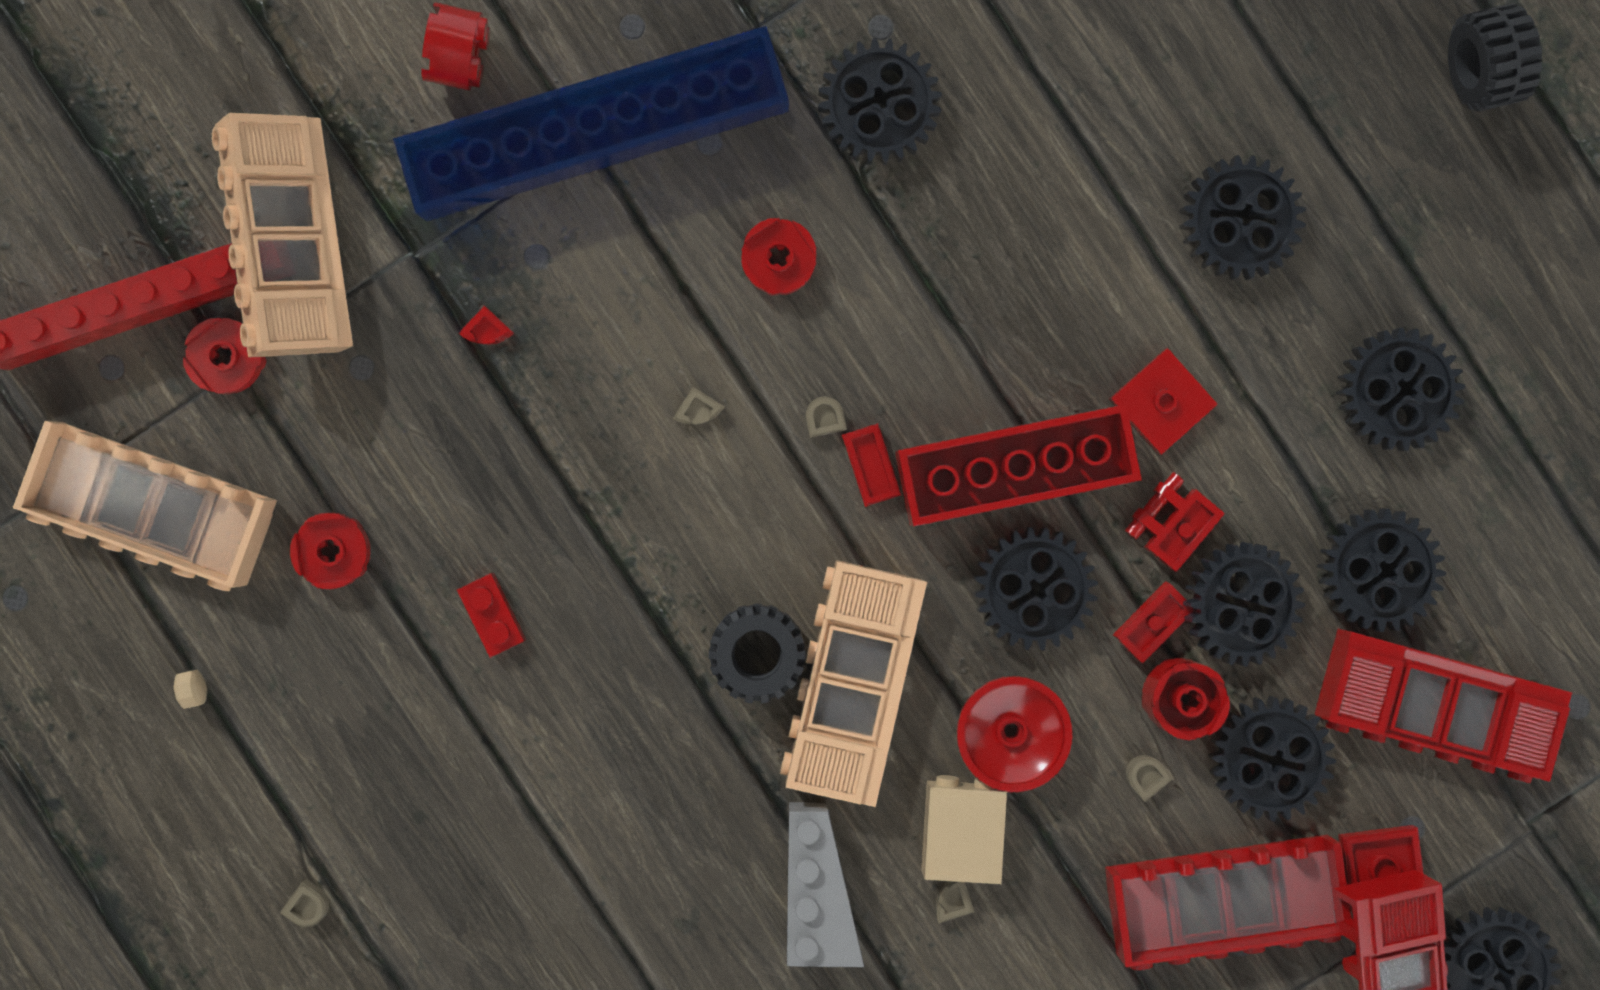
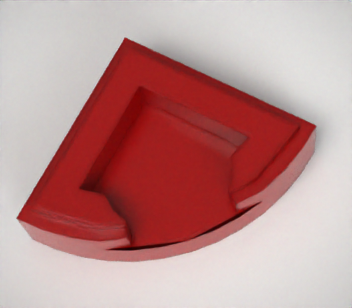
M483 306L458 334L477 344L492 345L508 339L514 332L486 306Z

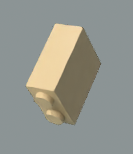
M939 775L936 777V781L927 780L921 871L925 880L1001 884L1007 791L992 788L981 782L978 778L974 779V783L959 782V777Z

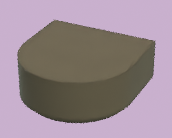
M826 396L818 397L807 407L806 422L810 438L847 431L843 409L835 399Z
M1140 755L1133 758L1126 768L1127 782L1144 802L1148 801L1174 779L1160 761L1149 755Z
M305 879L280 913L298 926L312 927L327 915L329 899L322 889L308 879Z

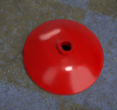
M1021 676L1001 677L982 685L964 704L957 723V744L964 763L981 782L1001 791L1023 792L1042 786L1061 770L1068 758L1072 745V724L1064 703L1044 684ZM1010 723L1015 724L1017 727L1016 733L1012 736H1006L1004 734L1005 726Z

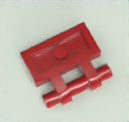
M1173 472L1164 483L1160 481L1154 488L1153 492L1155 494L1143 509L1138 508L1131 516L1133 521L1124 531L1136 540L1145 529L1154 536L1144 548L1172 571L1177 572L1225 513L1197 489H1192L1185 498H1182L1176 491L1185 481ZM1168 503L1175 510L1161 525L1154 518Z

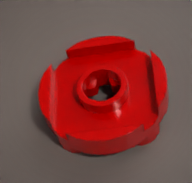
M780 218L766 219L755 225L748 232L744 240L741 255L742 268L747 279L758 290L766 292L771 296L788 295L804 287L811 279L816 267V245L811 234L801 224ZM776 247L779 251L786 249L789 252V255L785 258L786 265L781 267L778 263L772 265L769 262L772 258L770 251L772 248Z
M210 318L196 325L188 334L184 344L187 345L185 351L186 358L183 357V364L187 375L198 387L218 394L228 395L247 389L259 377L261 370L266 365V357H248L247 347L242 345L240 339L241 322L229 318ZM218 348L231 349V361L228 365L226 363L217 364L216 359L219 357Z
M321 513L308 518L304 522L305 524L300 527L298 533L294 534L290 544L291 562L295 571L312 583L311 585L321 589L341 588L353 583L357 578L365 574L370 560L371 548L368 535L358 520L340 513ZM328 540H333L334 545L339 546L340 553L335 556V561L330 562L329 556L322 555L321 552L322 548L328 546Z

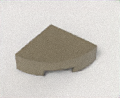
M692 387L673 419L687 425H700L710 422L719 416L725 409V406Z
M947 881L941 888L935 905L938 924L974 913L965 882Z

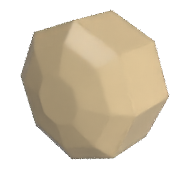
M198 670L176 674L173 687L176 700L180 706L186 709L204 704L207 696V686L202 674Z

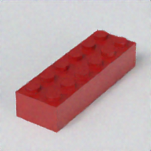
M1127 404L895 451L910 526H918L1142 480Z

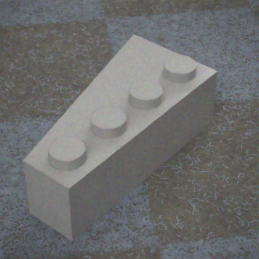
M789 802L787 966L864 967L862 951L827 803Z

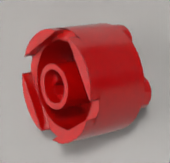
M434 2L433 8L436 14H429L422 57L430 59L429 70L421 68L422 80L468 91L472 89V86L480 88L484 65H481L479 53L480 49H488L491 27H488V19L483 18V13Z
M1185 658L1163 660L1149 673L1142 690V707L1151 721L1172 736L1188 741L1197 740V738L1211 735L1218 731L1228 716L1230 699L1224 685L1225 683L1216 671L1208 666ZM1183 694L1191 697L1188 703L1180 700Z

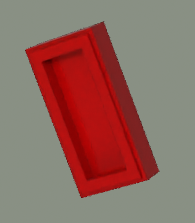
M878 423L841 435L864 507L901 496Z

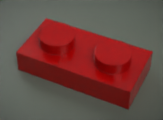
M494 572L457 589L490 658L526 641Z
M1165 581L1125 621L1113 636L1143 664L1185 621L1184 617L1192 613L1193 608L1183 605V601L1186 599L1170 583Z

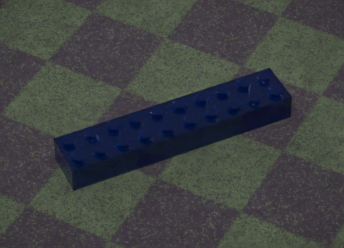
M767 26L393 138L415 213L427 222L789 112V99Z

